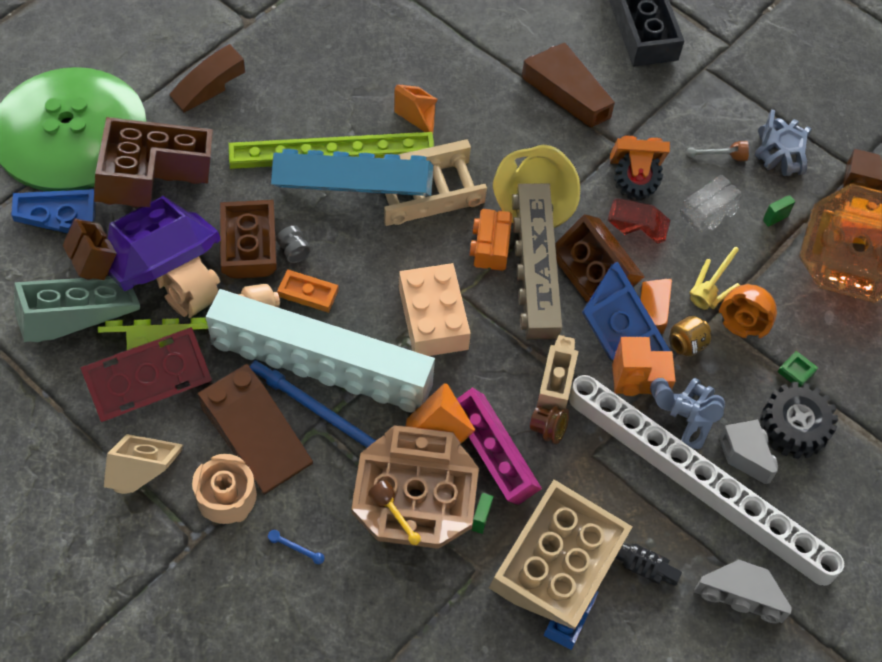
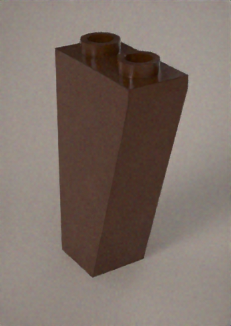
M565 42L552 46L537 55H531L524 60L522 78L590 128L611 119L615 102Z

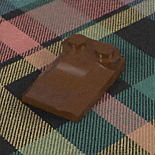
M274 200L220 202L221 271L226 276L236 279L266 277L277 270Z

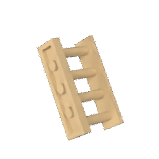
M468 139L399 154L400 159L410 160L412 155L427 157L426 161H430L434 165L433 179L439 194L429 197L413 195L414 200L399 203L396 194H385L389 206L384 207L385 226L399 225L405 221L466 207H476L485 203L486 184L474 186L466 163H469L471 150ZM454 166L458 171L464 189L450 192L441 169Z

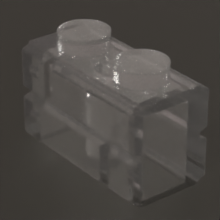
M720 175L683 201L679 212L680 216L688 223H691V226L698 233H702L708 228L713 230L721 223L723 217L726 215L731 217L739 210L742 192L734 185H731V182L723 175Z

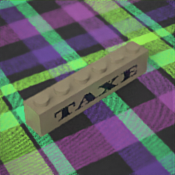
M550 183L518 184L517 193L512 194V210H517V217L513 219V230L519 236V240L515 241V256L520 257V264H517V280H522V288H519L518 301L519 305H524V313L520 314V328L525 330L526 340L557 339L562 330Z

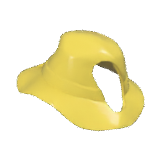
M539 145L510 153L501 161L493 180V190L502 211L512 213V223L514 217H517V210H512V194L517 193L518 184L550 183L554 228L567 221L574 214L579 203L580 181L574 165L559 149L549 145ZM527 157L522 161V163L518 167L515 163V160L517 158Z

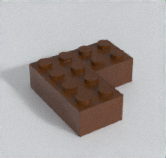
M106 117L95 171L94 202H103L108 205H131L136 208L150 207L154 178H160L165 181L178 180L193 184H208L213 129Z

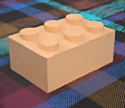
M454 264L399 271V291L412 350L426 356L469 350L471 333Z

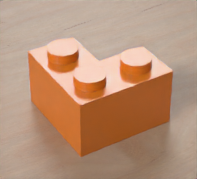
M649 337L620 338L612 363L615 394H624L625 396H635L638 394L652 395L650 390L651 383L657 378L665 379L669 384V388L673 389L676 380L672 351H651Z

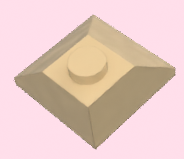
M126 434L107 453L104 487L114 489L115 492L122 494L135 492L164 472L181 453L183 445Z

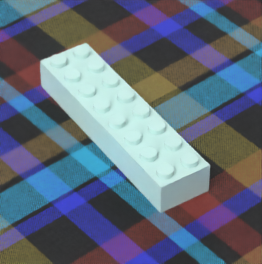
M219 289L206 315L211 343L221 351H233L248 360L257 359L266 362L273 368L290 370L300 377L309 376L318 379L327 386L336 385L345 388L352 394H363L372 397L379 403L385 404L388 402L399 406L406 412L417 410L428 399L433 386L435 358Z

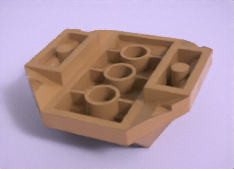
M394 425L384 436L360 453L352 502V514L377 541L412 545L409 543L408 534L390 509L375 505L368 496L369 490L375 484L386 480L391 484L395 492L394 506L412 531L418 533L421 537L420 543L414 546L439 549L472 529L479 468L460 445L454 433ZM417 489L423 494L415 497L411 496L408 492Z

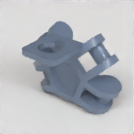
M771 110L766 124L758 129L762 145L755 152V156L757 159H762L765 162L764 166L767 170L773 169L782 160L781 171L783 176H790L794 172H797L799 175L805 174L807 171L806 142L812 128L807 126L803 129L798 126L799 121L795 119L789 125L780 118L774 119L775 110ZM776 146L779 151L771 155L770 151ZM792 154H796V162L792 163Z
M697 378L691 380L682 394H673L665 379H655L651 383L650 390L657 405L664 410L671 411V416L676 417L679 414L687 418L686 422L688 424L681 441L692 449L702 448L712 424L723 416L725 400L719 395H714L715 389L711 386L706 388L701 385V381ZM695 394L700 397L697 401L692 399ZM699 427V437L695 441L689 442L690 436Z

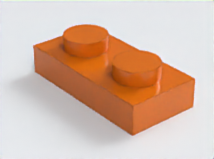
M287 269L277 293L280 298L329 313L338 294L339 287L336 284Z

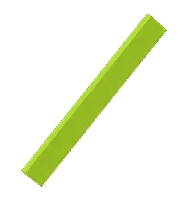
M433 132L229 143L230 169L272 167L273 154L282 153L283 149L298 150V154H308V150L323 151V155L333 156V152L340 151L349 153V157H359V153L375 154L374 158H384L385 154L399 155L434 147Z

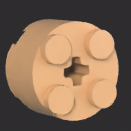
M198 256L157 278L159 288L164 286L168 294L164 297L170 306L181 316L185 317L189 314V318L213 303L218 293L217 284L220 283V280L212 269L207 270Z
M231 454L213 456L204 465L202 463L194 473L192 487L198 508L205 518L220 524L241 522L247 518L256 501V487L251 469L240 457Z

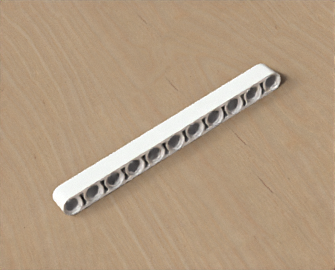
M587 375L579 376L574 380L569 401L577 411L813 582L824 586L829 585L843 571L844 560L838 552L607 387ZM578 391H585L589 395H582ZM602 407H607V408H609L612 412H606V411L602 410L601 408H602ZM624 424H631L635 429H629ZM648 441H655L659 446H653ZM672 457L680 459L682 463L674 462ZM696 474L704 476L707 481L698 479ZM720 492L728 493L731 499L723 497ZM745 509L751 510L756 517L748 515ZM770 527L776 528L781 535L773 533ZM795 545L801 546L806 553L799 552ZM821 563L828 565L831 572L826 571Z

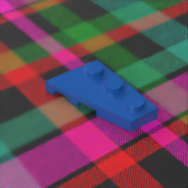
M94 189L13 193L11 216L15 222L68 233L74 219L95 222L96 202H94Z

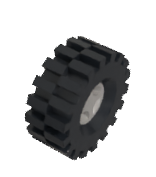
M798 382L791 383L789 388L786 384L782 385L779 390L776 389L769 397L760 415V421H762L760 424L761 429L766 431L768 441H773L771 447L775 451L780 447L783 449L781 454L786 457L789 452L793 453V458L799 459L803 453L805 458H810L813 453L817 455L825 448L837 429L838 415H833L836 411L835 405H828L830 398L827 394L821 397L819 395L821 392L819 388L816 387L814 391L810 390V384L804 383L801 388L798 387Z

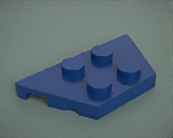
M615 262L611 265L582 311L608 358L614 360L621 337H649L651 351H670L618 262Z

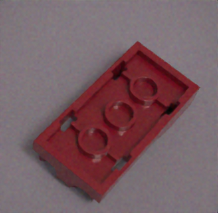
M192 327L80 367L101 422L212 381ZM173 339L174 343L160 348V342ZM117 358V364L104 368V362ZM189 381L190 386L176 390L175 385ZM134 402L135 407L121 412L119 406Z

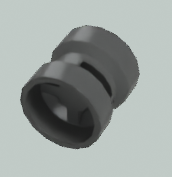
M295 225L284 228L276 237L277 243L285 250L284 255L290 263L303 261L312 251L308 241L303 240V232Z

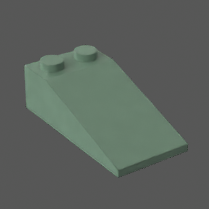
M106 276L105 280L74 278L15 282L14 312L24 342L53 340L140 309V303L133 288L123 291L110 276Z

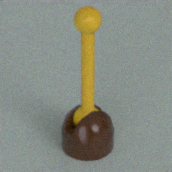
M386 480L375 484L368 493L372 502L379 507H388L408 534L409 543L412 545L419 544L421 541L420 535L412 531L393 504L395 492L391 484Z

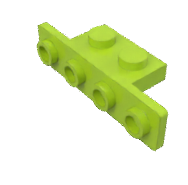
M179 318L162 319L161 325H151V319L134 320V325L123 326V320L105 321V326L98 327V333L126 332L127 350L190 327L192 329H208L206 318H190L191 324H179ZM173 339L160 342V348L174 343Z

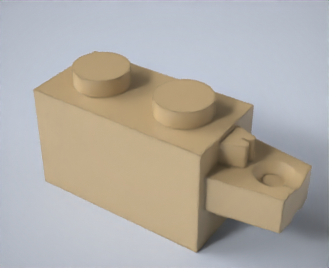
M559 335L555 345H550L537 407L541 406L551 410L554 406H559L560 410L566 409L578 351L574 350V338Z

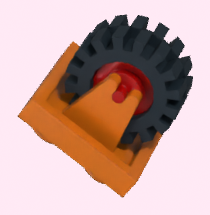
M623 136L617 139L610 153V163L618 164L615 169L614 181H616V188L621 189L620 193L622 195L626 193L628 199L636 197V200H641L642 197L646 199L655 193L663 179V174H661L663 170L662 163L670 152V142H664L661 138L637 140L635 136Z

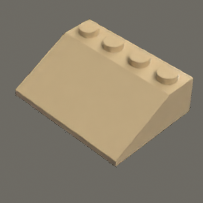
M553 480L495 575L489 589L517 606L575 629L632 526L558 481Z

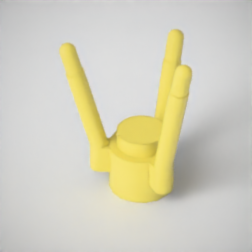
M738 247L733 248L711 280L702 283L711 263L710 259H706L695 286L689 292L691 301L698 308L706 310L710 307L715 309L731 290L740 286L737 283L717 297L718 288L715 283L738 252Z

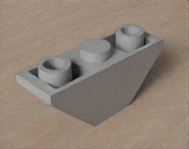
M741 560L732 562L702 576L694 590V593L700 594L707 601L726 603L738 612H751L760 615L763 620L770 623H783L792 610L769 570Z

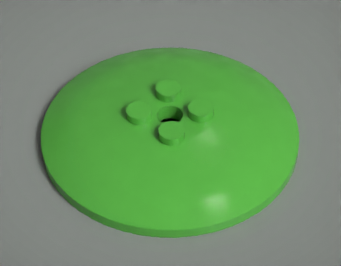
M72 67L51 70L36 75L18 85L0 103V165L17 181L43 191L85 190L95 187V171L106 117L147 122L143 104L136 92L127 83L104 71ZM65 118H72L69 123H61Z

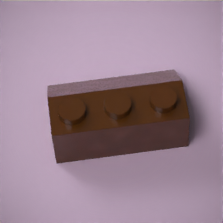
M584 214L555 243L558 265L587 303L611 265L615 262L619 263L632 287L636 286L645 277L598 217Z

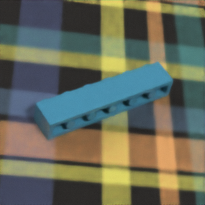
M283 149L282 153L273 154L271 184L279 188L431 196L434 165L430 161H426L427 157L412 155L410 160L400 159V155L385 154L384 158H374L375 154L359 153V157H349V153L335 151L333 156L323 155L324 152L318 150H308V154H298V150Z

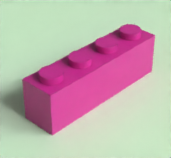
M471 388L458 397L459 404L475 428V431L469 438L507 501L519 505L542 489L485 395Z

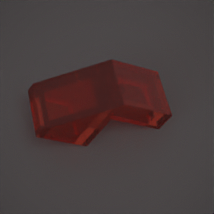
M618 198L613 200L608 221L624 235L641 229L657 244L666 240L671 221L654 205Z

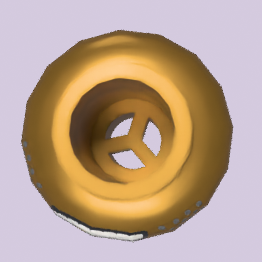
M689 316L676 323L671 328L669 343L676 353L687 357L702 351L711 341L710 326L706 321L696 316Z

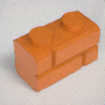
M482 209L480 219L474 218L473 234L478 236L477 241L471 240L470 256L475 257V267L506 270L512 222L511 212H496L495 210Z

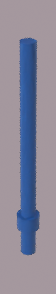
M257 360L251 364L250 368L252 371L265 379L267 385L275 390L280 389L366 448L377 441L285 380V376L279 371H272Z

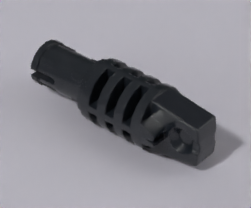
M623 543L615 557L623 562L624 568L657 584H660L662 580L676 586L682 575V571L669 565V559L636 543H632L631 546Z

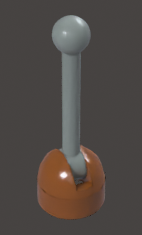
M737 141L729 149L695 150L690 147L686 150V155L691 158L695 155L730 154L736 161H747L749 145L748 141Z

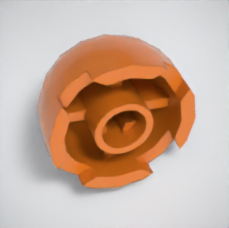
M745 284L734 288L726 295L719 313L724 318L723 325L733 334L742 338H746L747 335H759V338H763L769 334L776 320L777 307L772 295L764 288Z

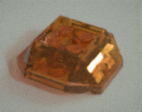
M849 184L813 205L798 256L819 289L870 303H875L882 299L881 191ZM855 238H860L864 241L865 247L862 252H858L853 248L852 243Z

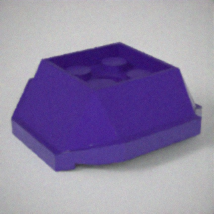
M162 196L152 201L150 207H140L109 224L108 240L117 254L108 271V275L123 291L132 289L137 284H145L204 254L214 243H218L221 240L220 235L200 215L195 212H188Z

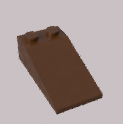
M245 364L198 393L201 409L235 456L240 457L251 469L254 482L264 495L313 464V460L248 364Z

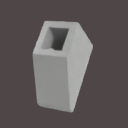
M758 419L726 425L719 440L728 464L763 484L770 483L777 473L778 463L776 457L770 453L767 433L764 429H761Z

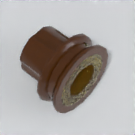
M538 406L532 414L530 429L531 431L543 434L545 441L552 440L554 444H558L566 432L569 411L568 409L560 410L559 406H554L551 410Z

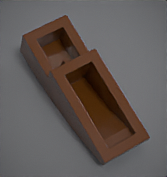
M228 44L190 71L169 94L170 98L183 113L225 91V83L244 74V59L231 44Z

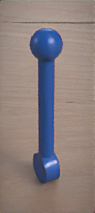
M271 530L268 533L271 543L280 542L312 558L315 564L319 565L324 562L325 557L322 553H313L281 537L277 530Z

